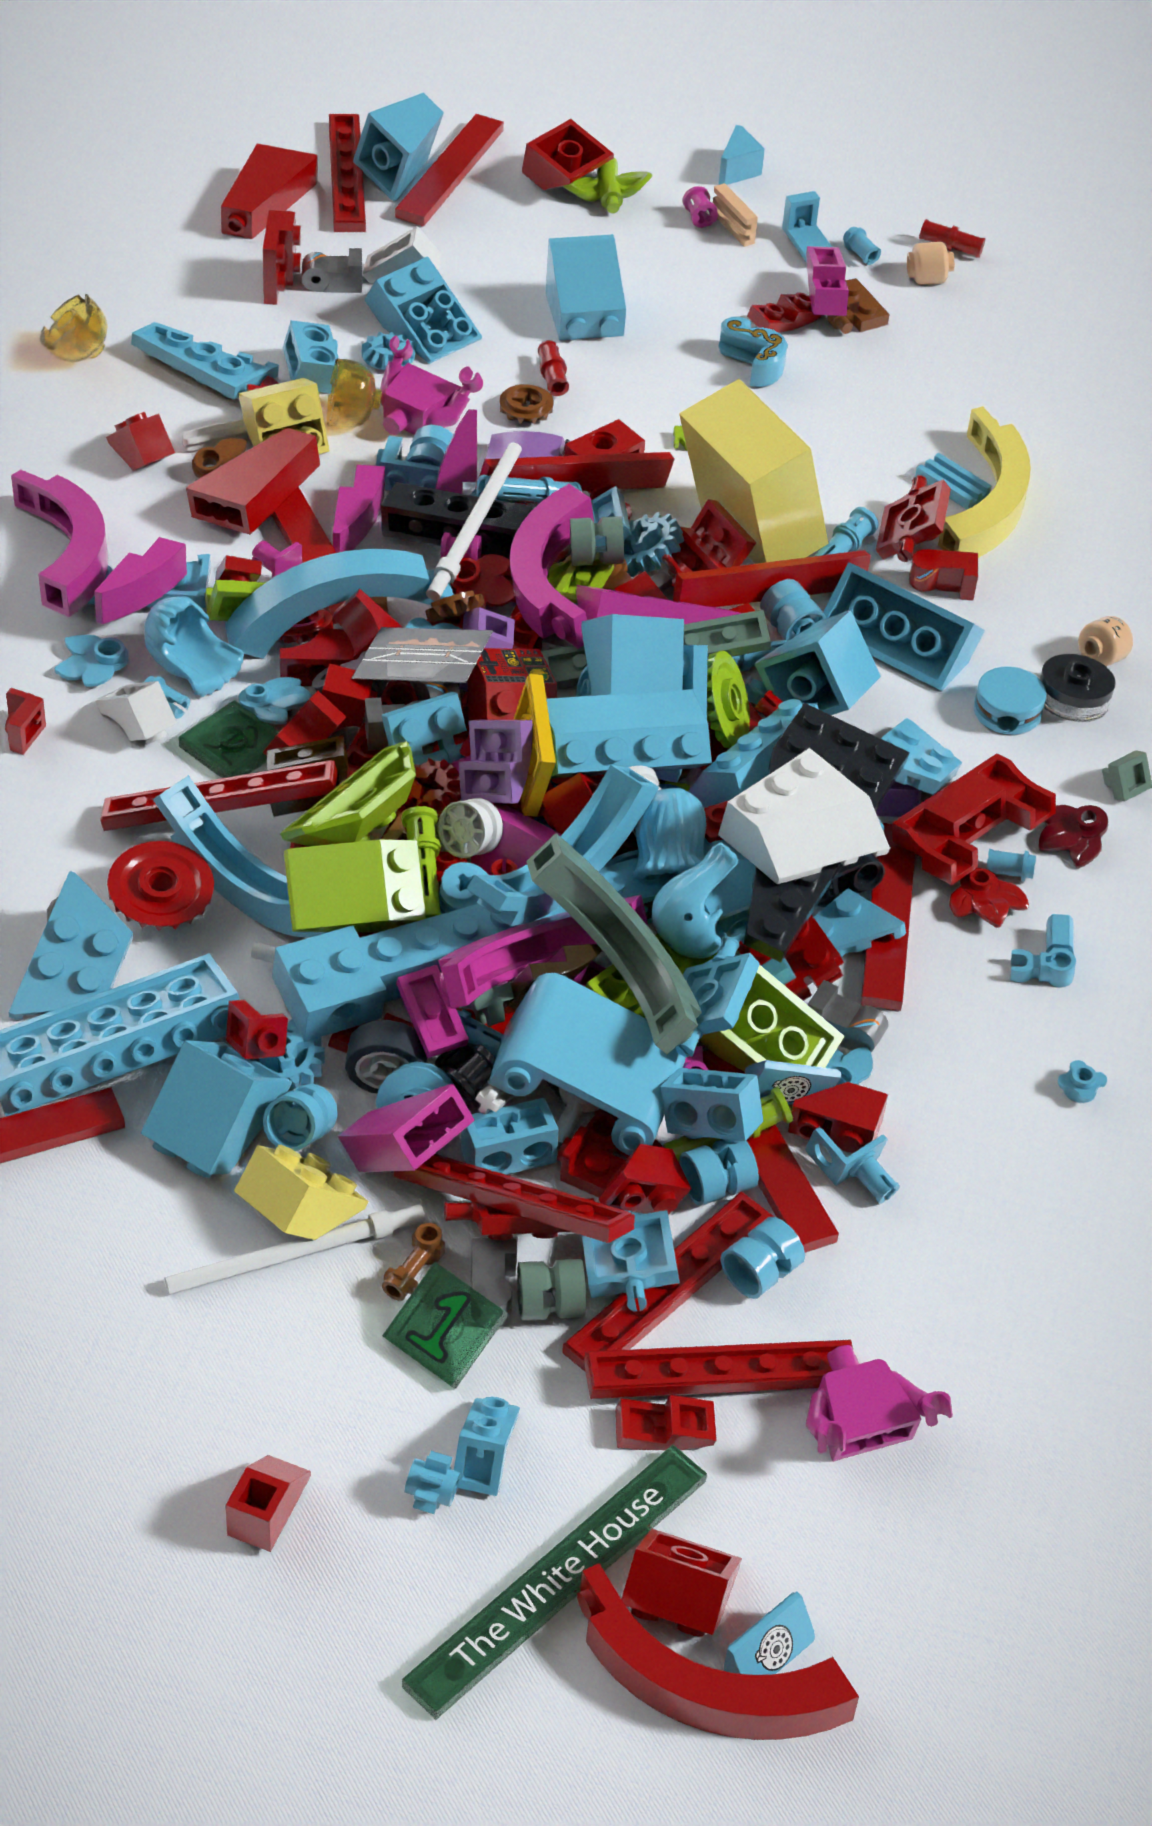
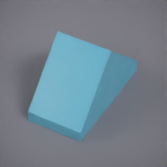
M741 125L735 126L721 157L719 185L724 183L728 185L762 175L765 148Z

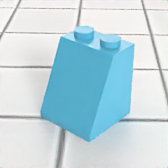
M424 92L369 112L353 162L392 201L398 200L427 162L444 112Z
M613 234L548 239L545 293L559 341L624 336L626 303Z
M851 610L818 621L754 663L767 692L771 690L783 702L797 699L801 703L817 704L818 709L830 715L849 710L881 677Z
M611 614L582 621L581 630L592 696L682 690L684 619Z
M185 1040L140 1134L154 1141L152 1147L158 1152L170 1157L179 1156L188 1162L186 1167L197 1175L210 1178L212 1174H230L263 1127L265 1109L273 1100L287 1093L292 1081L254 1059H244L233 1047L226 1043Z

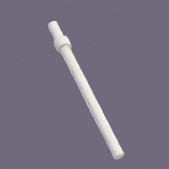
M512 442L508 445L450 551L437 564L434 570L435 577L426 592L429 599L433 601L439 600L448 583L454 582L460 571V561L522 451L519 444Z
M421 1204L390 1213L386 1209L368 1214V1219L332 1229L316 1240L303 1237L164 1277L166 1288L170 1295L373 1236L375 1240L393 1235V1230L425 1221L424 1211Z

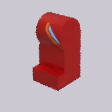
M934 549L919 550L912 557L908 579L909 584L916 590L923 592L935 589L938 591L959 593V599L973 601L978 581V553Z

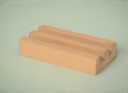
M725 183L714 186V193L717 196L713 197V203L718 209L717 219L744 247L755 244L758 217Z

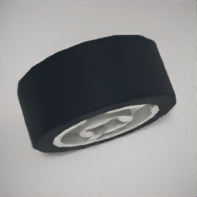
M377 1020L360 1025L351 1033L345 1069L348 1078L359 1088L378 1094L382 1082L401 1065L416 1061L427 1063V1056L414 1028L401 1022Z

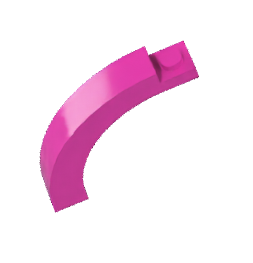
M20 469L11 475L14 505L53 523L70 539L62 555L53 564L38 573L42 605L67 617H71L95 595L94 591L101 585L106 576L108 551L103 515L92 497L70 480L58 474L49 480H45Z
M567 484L544 499L522 522L511 545L510 569L518 609L531 629L542 639L555 633L560 639H565L579 649L584 646L581 624L582 621L587 620L586 612L561 595L547 580L549 569L554 560L570 544V518H591L594 522L591 498L571 484Z
M642 895L624 898L649 928ZM568 912L535 920L472 942L439 959L441 989L448 998V1001H450L451 1009L468 1006L492 987L517 977L529 964L547 963L562 946L597 943Z

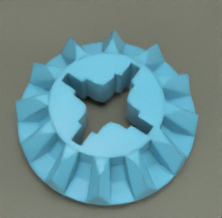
M393 331L390 334L378 332L377 337H367L366 343L362 344V358L368 365L376 369L385 370L388 361L392 362L394 355L391 352L389 343L392 337L396 336ZM404 334L398 335L400 343L397 350H401L406 346L407 338ZM411 340L409 341L412 345L413 354L408 360L402 362V366H405L407 363L411 364L415 358L414 342Z

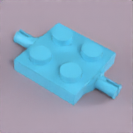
M724 937L722 939L718 953L713 959L704 964L686 968L683 974L702 1012L696 1018L698 1027L694 1029L691 1037L683 1044L676 1046V1051L684 1057L693 1056L698 1040L704 1034L725 1031L734 1027L745 998L752 987V982L760 963L751 953L735 956L739 948V942L732 937Z
M667 1210L648 1214L632 1213L635 1215L634 1230L610 1243L582 1235L591 1298L626 1292L628 1308L632 1311H637L635 1299L638 1298L641 1311L647 1305L644 1289L680 1283Z

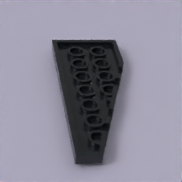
M804 703L773 748L768 770L769 774H771L810 748L870 797L876 812L905 766L910 752ZM838 862L824 866L820 873L781 884H776L755 866L743 945L781 963L841 868L842 863Z

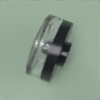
M1061 654L1048 659L1044 663L1040 675V680L1046 689V701L1043 708L1049 713L1069 721L1090 722L1102 718L1108 712L1116 681L1110 669L1101 662L1083 655Z

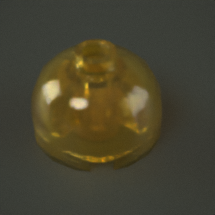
M78 294L65 301L53 312L50 318L54 320V323L49 330L45 326L41 330L40 342L51 354L58 359L75 363L88 358H96L101 354L105 347L104 341L107 337L108 322L103 310L88 294H85V299Z
M336 358L330 381L332 388L331 394L328 395L326 423L334 428L352 429L364 424L369 419L373 409L379 410L382 389H376L375 377L365 365L349 359Z

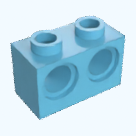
M290 320L282 348L291 381L305 378L317 383L319 392L332 394L336 381H340L342 378L343 361L338 358L337 340L333 339L330 325Z
M679 1068L660 1087L667 1133L685 1135L689 1139L710 1137L720 1138L728 1143H738L746 1141L763 1122L757 1075Z
M545 1098L502 1107L497 1112L490 1110L486 1115L481 1112L472 1114L475 1121L466 1127L461 1134V1152L468 1164L507 1175L556 1163L559 1129Z

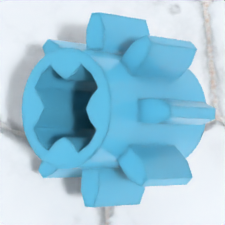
M431 1451L426 1461L414 1459L404 1490L405 1493L414 1495L413 1508L435 1514L440 1504L448 1507L452 1505L461 1472L451 1470L452 1467L450 1465L453 1457Z

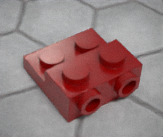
M269 210L262 248L264 304L277 305L279 292H285V285L293 286L295 273H301L302 253H296V245H301V225H296L295 212Z

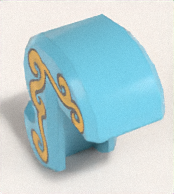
M730 317L721 323L719 351L725 356L752 364L750 386L759 388L769 386L781 378L785 368L788 348L784 336L775 330L764 327L751 328V321L743 317Z

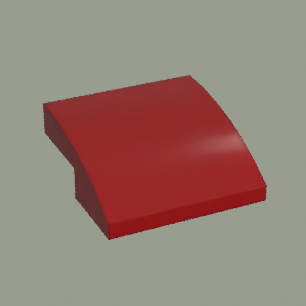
M708 499L691 528L680 526L684 542L679 544L680 552L672 553L671 556L677 565L681 562L693 572L740 566L756 545V541L719 501Z

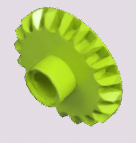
M718 651L709 654L707 660V722L711 721V728L715 730L717 740L721 742L724 748L730 749L737 743L740 737L749 733L750 710L745 684L735 660L728 652Z

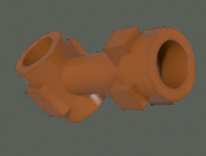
M421 1224L412 1234L413 1251L401 1266L399 1265L397 1269L389 1267L385 1272L382 1289L392 1299L403 1301L408 1293L413 1295L418 1288V1281L414 1278L424 1265L437 1263L445 1254L442 1229L436 1224Z

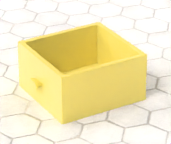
M740 379L735 380L679 413L700 507L702 509L708 499L719 501L756 541V545L747 556L754 564L805 558L829 544L811 448Z

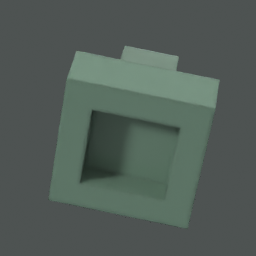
M1135 750L1109 763L1108 768L1102 769L1104 784L1113 789L1114 799L1125 802L1152 788L1146 752Z
M504 981L484 992L468 1006L459 1008L473 1010L476 1020L482 1024L487 1023L488 1026L504 1022L503 1002L514 998L511 984L508 981Z

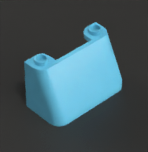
M545 973L533 982L506 1025L489 1084L515 1096H525L532 1093L542 1079L618 1117L611 1132L612 1142L616 1148L630 1156L640 1143L653 1145L664 1117L660 1087L677 1069L683 1068L686 1057L680 1055L676 1051V1047L668 1054L659 1049L654 1043L646 1018L563 975Z

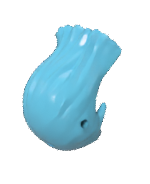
M188 597L162 599L151 608L144 624L145 646L152 658L170 674L187 679L192 686L194 694L204 697L207 694L212 695L215 690H221L224 683H228L231 678H235L240 671L244 652L220 640L211 631L206 623L209 622L208 615L192 599Z
M680 788L661 789L656 792L650 805L635 826L639 857L633 878H646L649 875L667 872L671 874L675 872L682 873L696 866L704 859L705 810L702 803L690 792Z
M722 842L713 846L699 864L675 876L659 890L653 902L652 922L658 935L671 949L688 958H708L714 955L721 946V938L715 934V925L723 912L719 909L713 914H708L705 911V902L710 892L739 863L736 854Z

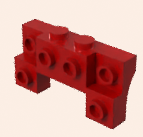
M996 753L892 822V839L894 843L922 857V870L953 885L978 867V848L971 845L972 842L1006 819L1031 831L1056 814V794L1032 782L1015 766L1012 760Z

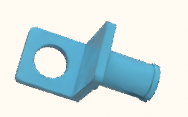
M818 1127L813 1131L805 1150L835 1186L849 1177L857 1176L879 1204L884 1203L886 1199H890L900 1188L898 1182H895L877 1161L888 1141L884 1134L846 1157L822 1128ZM819 1144L823 1145L827 1149L831 1156L832 1163L828 1162L823 1157L819 1148Z

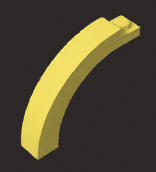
M984 406L971 409L966 436L988 462L994 474L996 486L978 504L963 512L946 517L943 533L940 534L938 546L941 550L978 553V558L999 546L1015 529L1024 509L1031 472L1030 457L1020 433L1012 423L1000 426L998 421L990 415Z

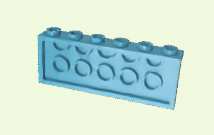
M210 953L1 1029L0 1103L5 1116L30 1110L179 1053L185 1040L211 1042L226 1036L229 1001L240 1000L238 992Z

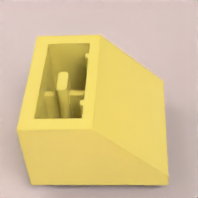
M300 378L238 393L244 424L253 446L258 445L285 428H290L316 436L319 454L330 451L317 383Z
M257 1145L234 1189L235 1193L284 1233L312 1240L318 1239L363 1211L369 1202L355 1191L357 1184L341 1174L332 1173L329 1170L331 1164L324 1158L313 1153H308L306 1158L301 1157L299 1153L283 1145H278L276 1150Z

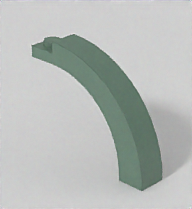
M555 833L526 861L532 881L565 909L611 960L638 1000L648 1022L655 1045L668 1054L677 1045L686 1042L691 1037L694 1029L698 1027L696 1018L702 1012L695 996L670 955L634 909L583 856Z

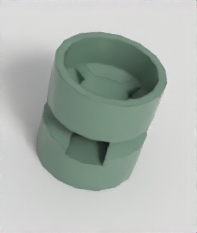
M622 516L601 517L598 523H594L591 518H570L572 566L593 565L595 560H600L603 565L624 564ZM596 535L605 536V546L596 547Z
M581 1259L556 1260L553 1267H547L544 1261L518 1262L517 1293L521 1321L546 1320L550 1312H555L559 1319L585 1317L586 1285L584 1266Z

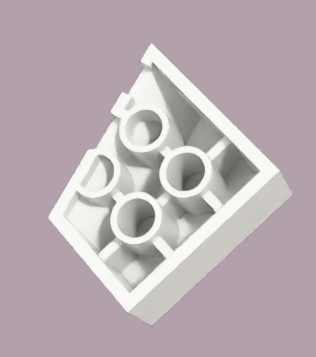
M810 748L728 801L718 834L776 884L820 873L822 867L841 862L843 866L856 863L858 857L873 853L877 857L888 854L890 849L870 797Z

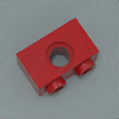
M617 419L566 443L564 456L644 453L645 440L624 422Z

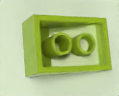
M379 839L291 848L284 851L292 932H331L352 925L356 932H382L426 919L417 840Z
M759 965L752 982V987L745 998L734 1027L725 1031L704 1034L698 1041L719 1058L745 1072V1068L749 1065L765 1060L825 1068L845 1036Z

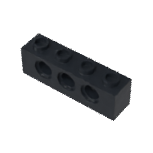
M396 482L381 504L382 535L441 546L444 532L451 533L452 537L458 536L479 497ZM494 500L475 534L482 537V554H495L510 559L511 545L515 534L522 522L533 510V507Z

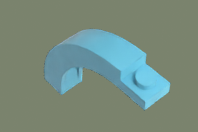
M391 549L351 550L309 560L275 576L242 602L225 624L228 643L242 650L244 654L264 659L273 644L293 625L318 610L346 601L359 588L369 597L404 598L431 605L430 603L434 601L427 597L426 592L435 577L434 570L426 569L423 555ZM448 583L440 599L453 595L450 583Z
M610 765L587 805L560 837L599 872L635 828L659 787L628 767ZM528 865L503 875L474 874L467 887V890L479 897L477 903L510 926L533 922L560 907L552 897L532 881Z
M189 775L153 799L176 832L170 836L173 842L194 850L207 862L213 874L214 889L240 911L260 924L290 936L308 938L328 933L292 932L286 876L261 862L229 832Z

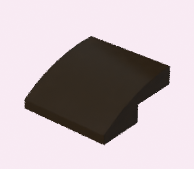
M344 735L268 750L267 771L334 760L337 768V787L350 777ZM326 795L272 803L270 806L273 816L277 817L307 811Z
M598 944L562 946L547 963L529 964L510 983L514 998L503 1002L504 1013L516 1011L533 982L540 975L557 973L574 980L602 952V949Z

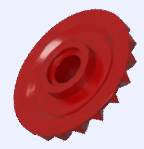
M150 841L127 849L114 861L109 870L107 887L109 900H112L116 912H122L125 915L127 922L134 920L140 924L142 929L146 925L155 926L158 931L164 926H172L176 930L179 924L186 922L191 925L194 917L197 915L203 916L206 906L211 904L214 878L207 862L194 850L175 842Z

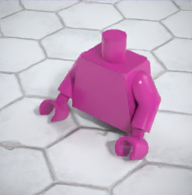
M398 336L392 337L389 346L394 356L392 362L388 361L380 385L379 397L380 403L383 406V427L391 435H398L402 430L415 435L419 428L426 425H438L443 428L455 425L470 401V398H468L469 394L476 393L483 387V379L477 372L472 379L473 371L469 366L461 369L459 372V381L463 385L461 387L410 363L402 366V362L408 360L413 354L412 345L409 339H407L406 346L401 350H397L400 340Z
M844 1345L833 1349L827 1355L832 1371L823 1375L819 1389L811 1396L806 1427L818 1442V1453H826L828 1445L831 1459L834 1462L912 1440L920 1424L921 1416L925 1417L926 1424L930 1427L938 1424L937 1415L939 1414L952 1418L951 1397L942 1391L925 1392L897 1371H891L886 1361L882 1359L859 1364L852 1346Z

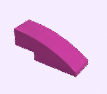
M807 246L808 286L813 315L846 316L849 289L845 281L846 265L839 247Z
M468 409L458 424L446 448L435 489L463 494V482H477L476 409Z
M357 465L354 487L339 486L333 527V547L336 553L354 550L375 524L385 494V466Z
M158 537L143 556L129 552L94 591L96 622L105 624L129 615L156 601L174 588L187 575L186 544Z

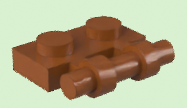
M857 278L845 280L849 289L847 315H827L829 324L834 329H839L843 334L849 333L853 329V325L859 332L888 325L890 314Z

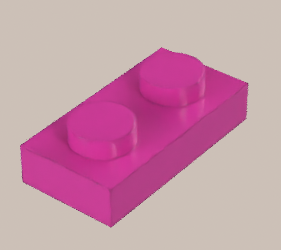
M438 965L397 978L396 983L427 1059L466 1046L469 1040L456 1008L451 1009L450 1001L442 992L440 985L441 972Z

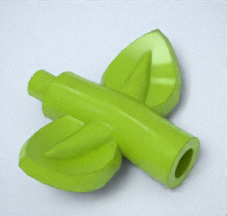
M614 157V159L596 169V177L579 178L571 184L564 185V188L590 202L601 199L602 206L609 213L614 214L619 211L623 198H628L640 191L653 175L648 171L626 172L618 175V162Z

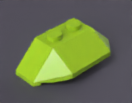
M404 741L380 751L280 833L282 839L310 847L369 841L371 837L368 833L375 827L380 829L391 823L397 817L395 811L407 801L416 774L412 751L408 742Z

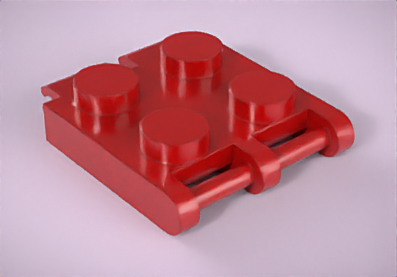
M811 914L784 957L796 976L795 979L784 986L802 1001L812 996L808 985L814 983L818 989L823 980L833 983L844 976L839 968L844 963L841 955ZM739 941V948L737 949L739 955L751 953L760 965L772 959L743 945L742 941Z

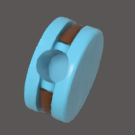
M1004 666L991 669L983 674L978 682L974 700V713L985 727L995 732L1008 735L1029 732L1041 721L1046 701L1045 686L1036 675L1018 667Z

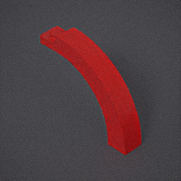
M600 1563L582 1571L580 1592L577 1593V1600L582 1613L588 1619L587 1645L616 1681L636 1698L656 1711L680 1723L705 1732L751 1740H782L804 1737L828 1731L853 1721L859 1695L834 1657L807 1668L771 1675L739 1674L707 1667L677 1654L647 1632L623 1603Z

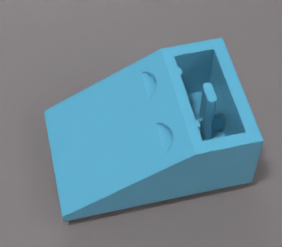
M428 256L377 279L364 299L381 326L390 333L393 331L396 336L406 335L407 339L414 342L415 353L429 364L482 339V335Z

